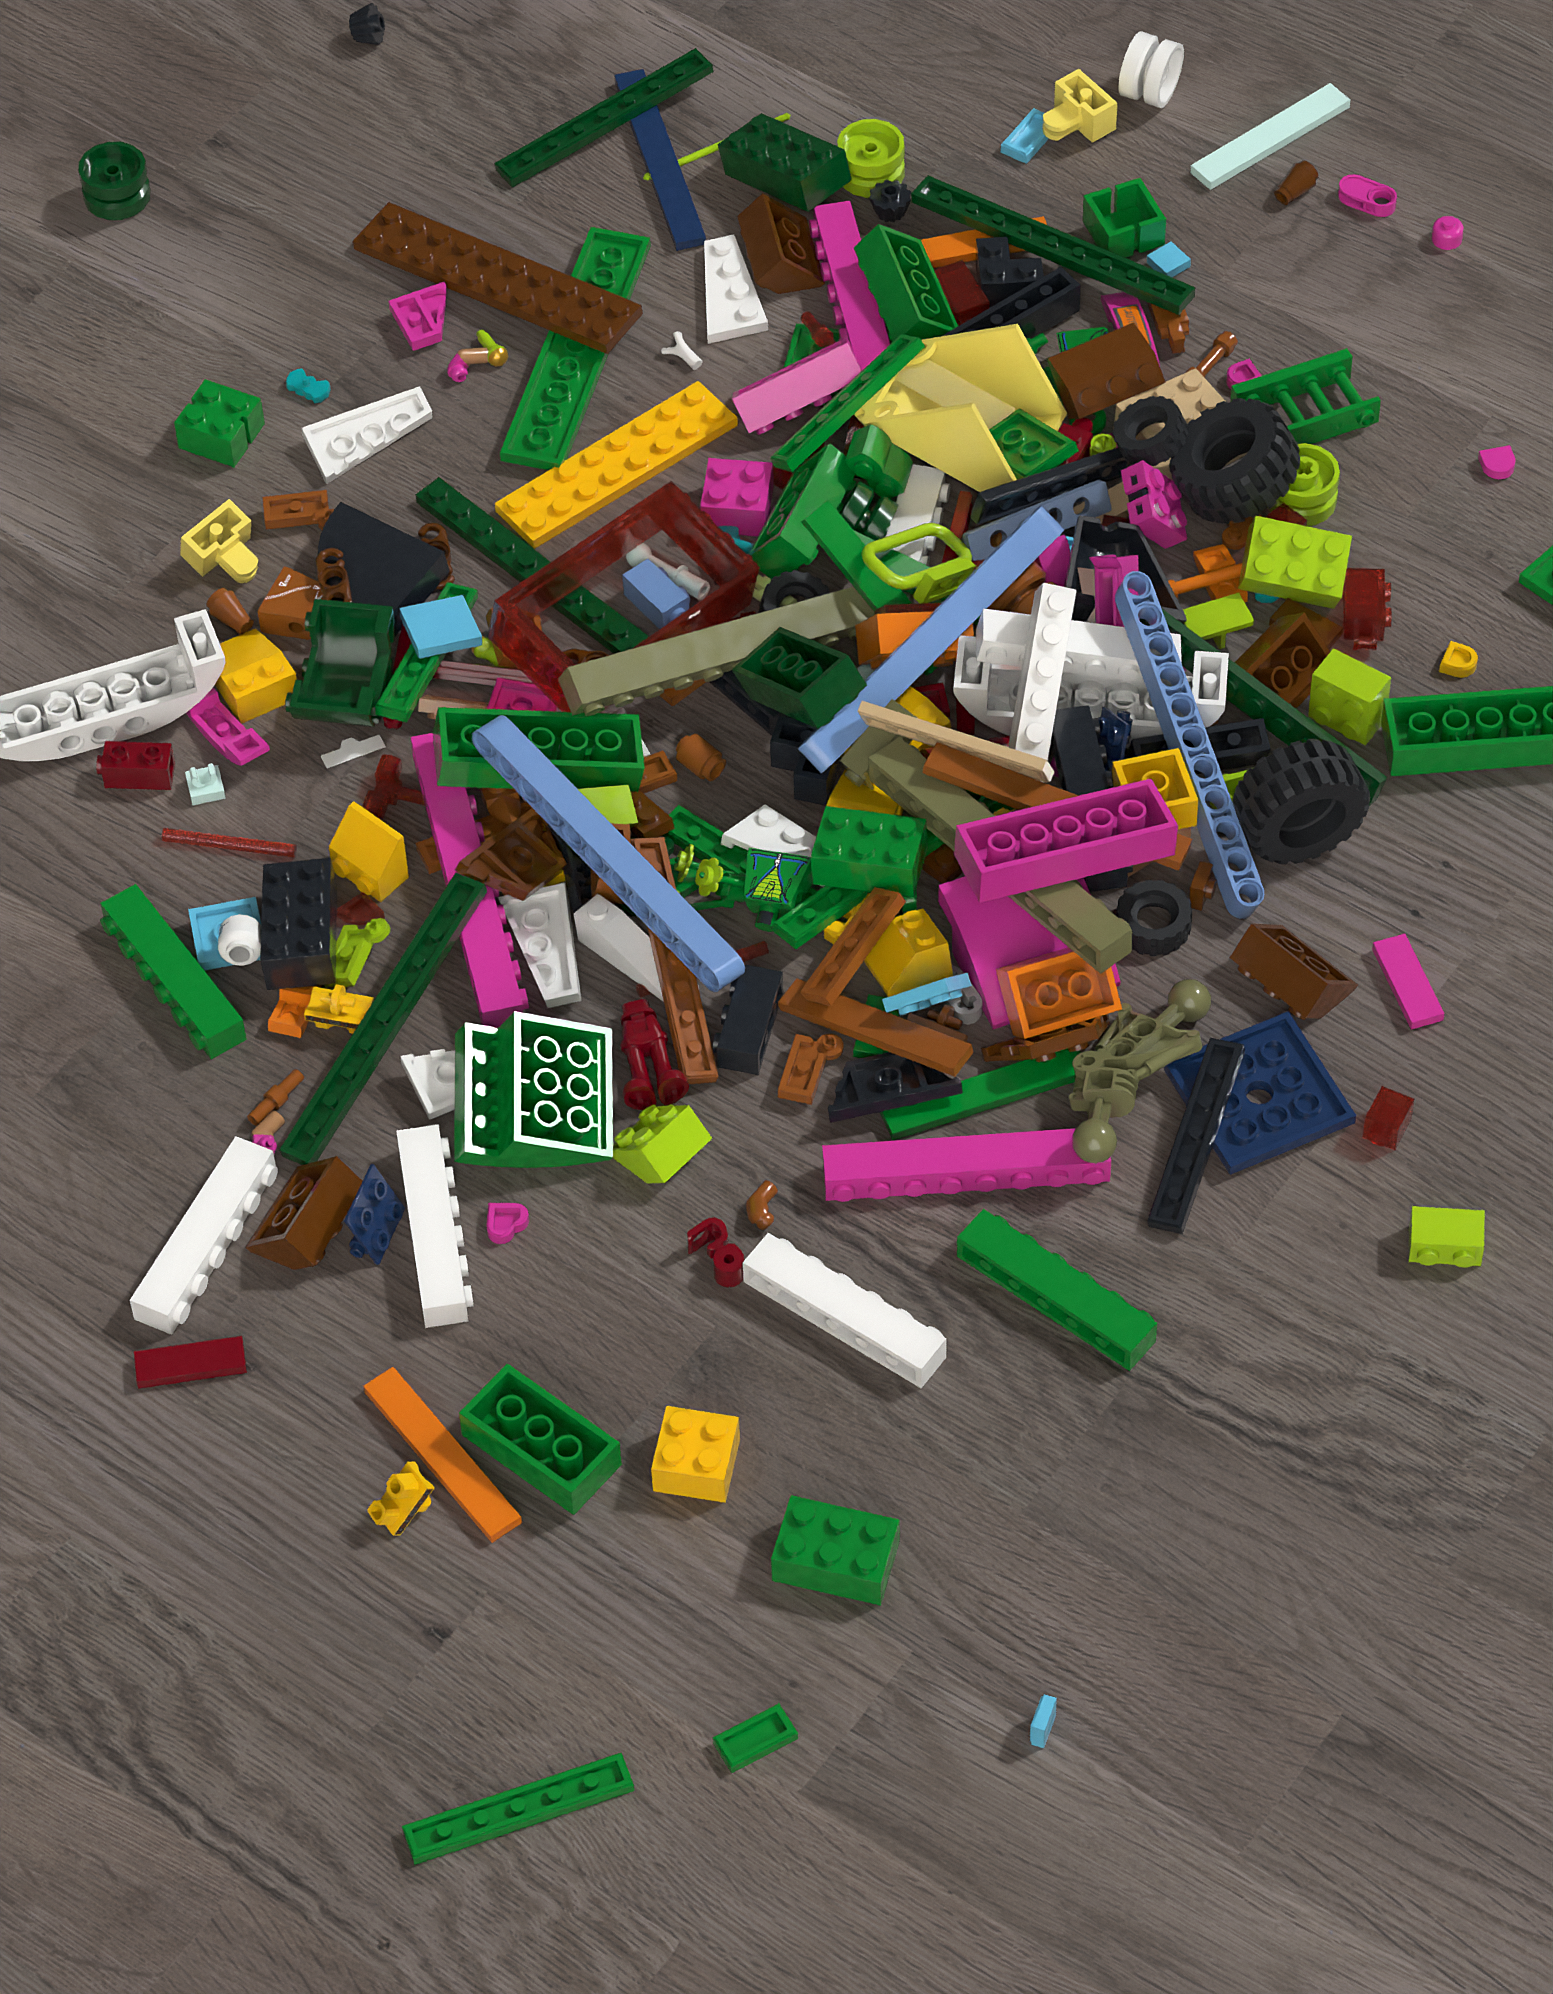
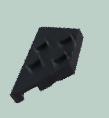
M891 1052L846 1061L842 1071L843 1078L838 1081L835 1089V1101L833 1105L828 1106V1116L830 1123L958 1095L963 1093L962 1083L958 1077L951 1079L941 1071Z

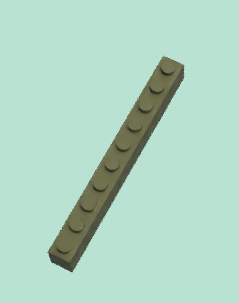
M850 587L567 667L558 680L572 716L580 713H585V716H591L603 711L604 707L615 704L617 708L632 703L636 697L644 695L645 699H650L662 694L664 689L674 687L675 690H682L691 686L694 681L703 678L705 682L716 680L723 676V672L732 670L779 627L831 647L842 638L849 637L850 640H856L855 625L875 614L854 587Z
M900 737L868 757L870 781L910 815L926 819L927 829L953 851L955 850L956 825L995 816L983 802L976 801L965 789L924 774L923 767L927 759L922 756L915 746H910ZM1076 879L1008 896L1100 974L1132 952V929L1124 919L1118 918L1110 912L1100 899L1094 898L1087 893Z

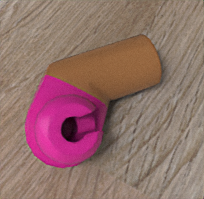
M484 347L459 350L448 364V375L455 382L464 381L466 379L465 375L468 374L467 369L471 364L488 363V349Z
M272 1111L251 1132L252 1143L270 1149L275 1153L277 1143L274 1140V1134L285 1124L284 1118L278 1112Z

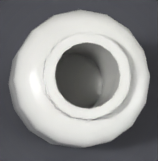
M238 914L225 919L219 927L218 951L220 956L226 962L233 965L244 966L255 962L261 953V924L255 918L248 915Z

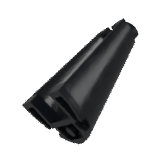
M1079 515L1064 587L1076 589L1071 620L1087 622L1095 608L1094 595L1082 594L1077 567L1094 569V565L1089 557L1111 554L1116 555V557L1138 555V571L1145 573L1150 578L1161 608L1182 624H1185L1187 621L1186 615L1140 526L1114 522L1106 527L1101 525L1100 518Z

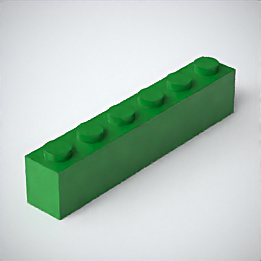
M137 884L101 902L103 917L100 919L103 929L108 936L114 935L117 938L118 946L125 958H132L135 961L136 970L142 980L145 982L149 980L152 983L153 991L161 1004L167 1003L170 1006L175 1022L179 1027L185 1026L187 1028L190 1040L198 1051L203 1049L212 1060L247 1040L241 1016Z
M983 1209L957 1236L958 1258L1128 1371L1155 1344L1157 1322L1154 1321L1149 1313L1144 1310H1137L1125 1302L1123 1297L1117 1292L1108 1291L1096 1283L1094 1278L1088 1273L1079 1272L1067 1264L1061 1255L1047 1251L1032 1236L1022 1234L1011 1227L1003 1217L993 1215Z

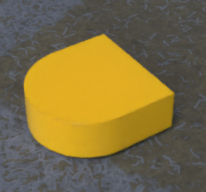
M1450 641L1441 661L1439 672L1459 678L1468 677L1477 668L1478 655L1471 647Z

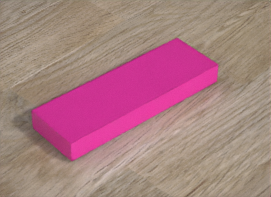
M1406 934L1373 942L1372 950L1410 1029L1444 1021L1445 1013Z

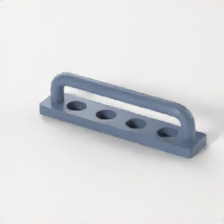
M1096 480L965 532L961 541L971 551V562L975 565L982 563L998 547L991 546V536L1001 532L1002 543L1041 505L1048 513L1057 511L1056 521L1064 530L1075 526L1079 515L1095 518L1110 512L1112 508L1106 482ZM1085 502L1083 511L1075 514L1073 510L1074 503Z

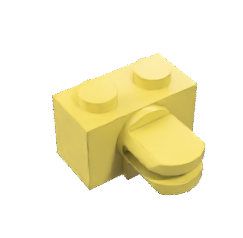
M1077 69L1055 82L1054 108L1043 114V133L1047 138L1058 141L1079 130L1093 143L1116 130L1117 102L1080 69Z
M228 499L181 537L180 555L202 577L219 565L236 582L247 583L256 576L258 570L257 556L244 545L251 536L252 520Z

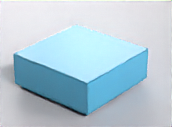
M1169 242L1148 254L1147 264L1155 271L1174 277L1191 266V259L1174 243Z
M1045 1694L1041 1696L1031 1723V1745L1041 1748L1045 1747L1056 1717L1057 1698Z

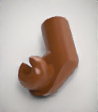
M765 1180L746 1203L749 1221L751 1224L755 1223L760 1230L767 1229L774 1222V1216L768 1212V1203L777 1194L778 1189L768 1180Z

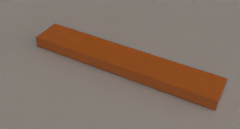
M797 978L778 1001L781 1011L956 1077L973 1054L972 1044L842 995H839L832 1006L807 1001L800 992L807 982Z

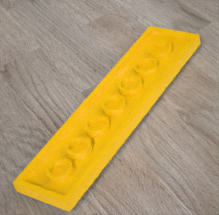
M697 381L565 460L559 468L554 467L495 502V512L535 549L738 426V418L704 385Z

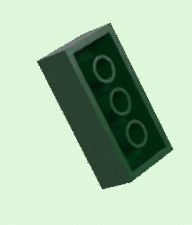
M762 113L753 117L750 122L717 144L725 175L807 212L852 180L845 149Z
M782 627L774 631L732 669L752 700L817 729L830 723L835 714L846 704L853 702L867 686V683L847 654Z

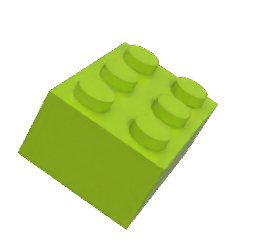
M1255 516L1248 528L1238 589L1283 599L1289 598L1293 601L1334 609L1342 598L1352 536Z

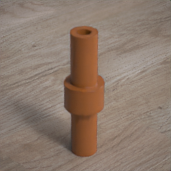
M294 1069L278 1086L273 1085L263 1095L264 1100L247 1115L248 1120L257 1126L273 1109L278 1110L288 1100V1095L304 1080L303 1074L299 1070Z

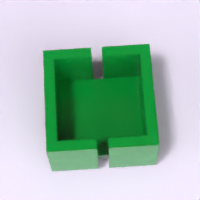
M1141 178L1115 185L1114 213H1111L1112 191L1109 187L1083 195V223L1098 247L1126 258L1134 255L1135 249L1142 253L1165 245L1166 217Z
M205 379L191 398L192 404L188 403L174 422L178 448L235 468L247 451L248 443L253 442L265 425L261 398Z

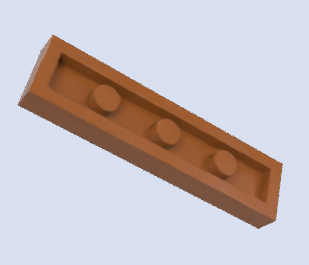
M874 887L800 991L807 1001L827 1006L833 1005L906 902L899 892Z

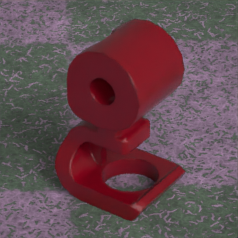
M712 1217L705 1219L687 1232L688 1254H692L708 1242L715 1240L707 1246V1255L711 1259L713 1258L714 1279L719 1285L727 1288L739 1285L744 1279V1254L737 1245L733 1243L728 1244V1232L725 1223L721 1219ZM704 1232L700 1238L694 1241L700 1233Z

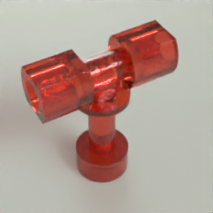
M386 754L381 756L375 771L377 783L375 789L368 790L362 805L364 809L381 821H383L388 805L396 806L398 800L425 806L421 791L402 787V780L399 779L402 771L401 759Z

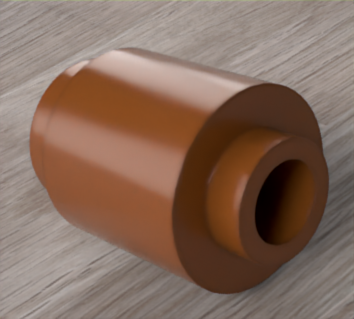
M699 734L683 737L676 747L677 761L700 779L713 781L722 773L726 766V760L722 758V753Z

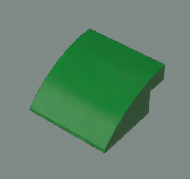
M514 1011L499 1028L465 1022L455 1033L454 1162L493 1167L539 1168L581 1165L607 1161L613 1158L611 1028Z

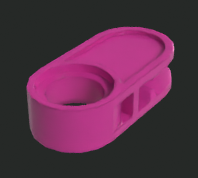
M1355 174L1344 176L1339 182L1338 198L1343 204L1377 217H1387L1395 212L1397 193L1393 188ZM1385 198L1389 200V203L1381 205L1374 200Z

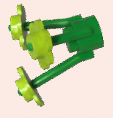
M692 844L686 847L684 851H679L674 859V870L679 872L677 881L682 882L686 878L689 868L697 870L695 881L699 885V894L706 897L710 892H715L717 896L721 897L719 900L690 904L696 911L718 907L733 908L735 901H745L744 887L746 875L734 874L733 871L723 870L721 866H718L717 858L704 859L701 863L692 861L694 856V845Z

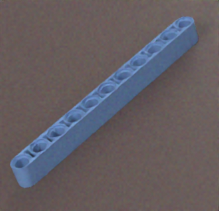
M1042 505L1038 507L865 680L867 686L859 693L858 697L838 711L830 723L816 729L798 747V750L820 773L824 772L868 728L869 725L865 724L858 713L861 701L885 707L891 699L896 700L981 615L983 608L987 609L1064 531L1062 526Z
M1132 571L1124 577L1115 593V603L1168 749L1179 748L1198 798L1197 829L1209 862L1213 864V873L1217 879L1225 906L1232 916L1245 919L1250 917L1263 901L1265 895L1264 888L1153 584L1145 573ZM1128 588L1134 589L1139 595H1133L1129 592ZM1139 619H1145L1149 622L1150 626L1142 624ZM1150 649L1157 650L1161 656L1154 655ZM1161 679L1168 680L1172 686H1166L1162 683ZM1172 709L1180 711L1183 717L1176 716ZM1183 740L1190 741L1195 748L1188 747ZM1194 770L1201 771L1206 778L1198 777ZM1205 801L1212 802L1217 809H1211ZM1216 832L1224 833L1228 840H1222ZM1228 863L1235 864L1240 872L1233 871L1228 866ZM1239 894L1249 897L1251 903L1244 902Z
M500 715L472 733V741L477 751L710 991L718 992L744 974L745 966L738 953L506 716Z

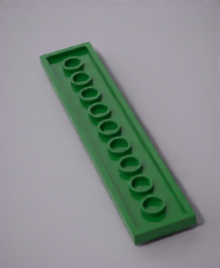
M590 227L571 276L630 300L651 247L650 237ZM549 330L501 448L500 460L550 470L554 467L559 468L568 459L608 354Z

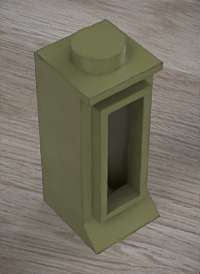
M893 699L884 707L917 718ZM868 726L840 760L847 770L844 776L857 787L864 784L873 790L874 787L869 778L868 757L898 737L908 744L912 739Z

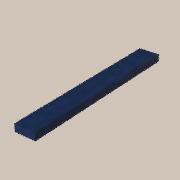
M644 69L614 75L618 92L646 77ZM656 105L631 119L629 123L649 173L676 251L704 245L706 236L658 106Z

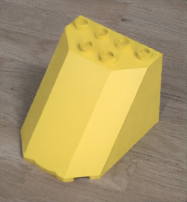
M1013 324L922 340L925 348L854 414L864 427L870 424L878 427L888 435L891 442L978 492H982L1017 480L989 429L1016 410L1022 409L1058 431L1067 412L1019 325Z

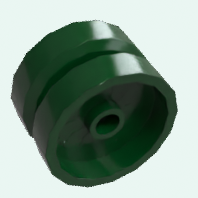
M121 141L105 142L95 145L86 151L80 159L78 173L82 185L83 200L88 211L96 217L106 220H123L141 212L150 201L151 189L147 177L146 160L142 152L135 146Z
M859 481L847 497L839 513L854 531L875 541L882 539L891 525L890 522L899 504L883 496L876 501L871 510H868L874 497V490Z

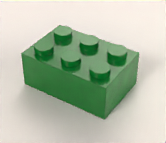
M825 806L811 854L813 884L869 892L876 887L899 892L902 896L914 897L928 849L926 819Z
M791 1495L771 1557L772 1581L881 1606L900 1543V1520Z

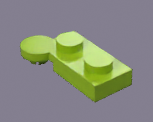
M372 919L371 922H367L364 929H359L357 925L343 926L336 941V984L345 987L355 986L373 944L383 941L390 933V925L385 919ZM325 984L324 986L335 987L336 984Z

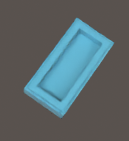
M1033 108L1001 144V153L1027 164L1049 139L1043 133L1044 112Z

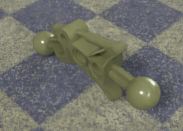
M1184 979L1175 983L1168 993V1008L1156 1019L1133 1012L1130 1004L1122 1003V1010L1118 1011L1117 1017L1096 1045V1051L1082 1052L1073 1059L1075 1082L1073 1093L1069 1095L1071 1109L1074 1111H1087L1088 1120L1083 1121L1072 1135L1073 1149L1079 1158L1094 1164L1107 1161L1117 1147V1134L1109 1124V1119L1125 1116L1133 1110L1138 1081L1155 1073L1171 1062L1199 1052L1202 1049L1199 1031L1179 1030L1174 1027L1181 1021L1194 1023L1206 1016L1211 1008V995L1204 984L1196 979Z

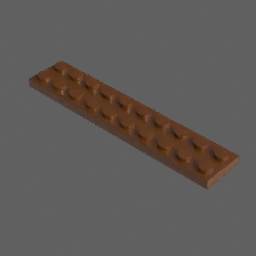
M390 202L382 208L353 240L356 251L436 284L445 282L448 289L606 354L615 347L643 314L641 304Z

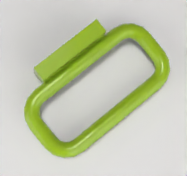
M924 523L870 542L864 546L862 551L864 563L887 585L901 590L917 587L913 598L921 605L950 595L973 572L976 566L971 562L972 554L969 548L949 529L935 523ZM927 536H935L941 539L959 556L956 559L908 576H899L886 567L876 557V554Z

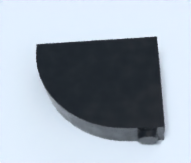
M342 502L331 513L320 535L318 554L327 548H336L343 552V558L341 559L345 561L344 568L347 571L350 582L352 603L393 607L394 638L401 631L400 608L424 603L450 572L444 551ZM330 556L324 562L334 564L339 559L335 556ZM338 576L330 577L325 584L329 586L338 585L342 578ZM339 598L332 599V601H344Z

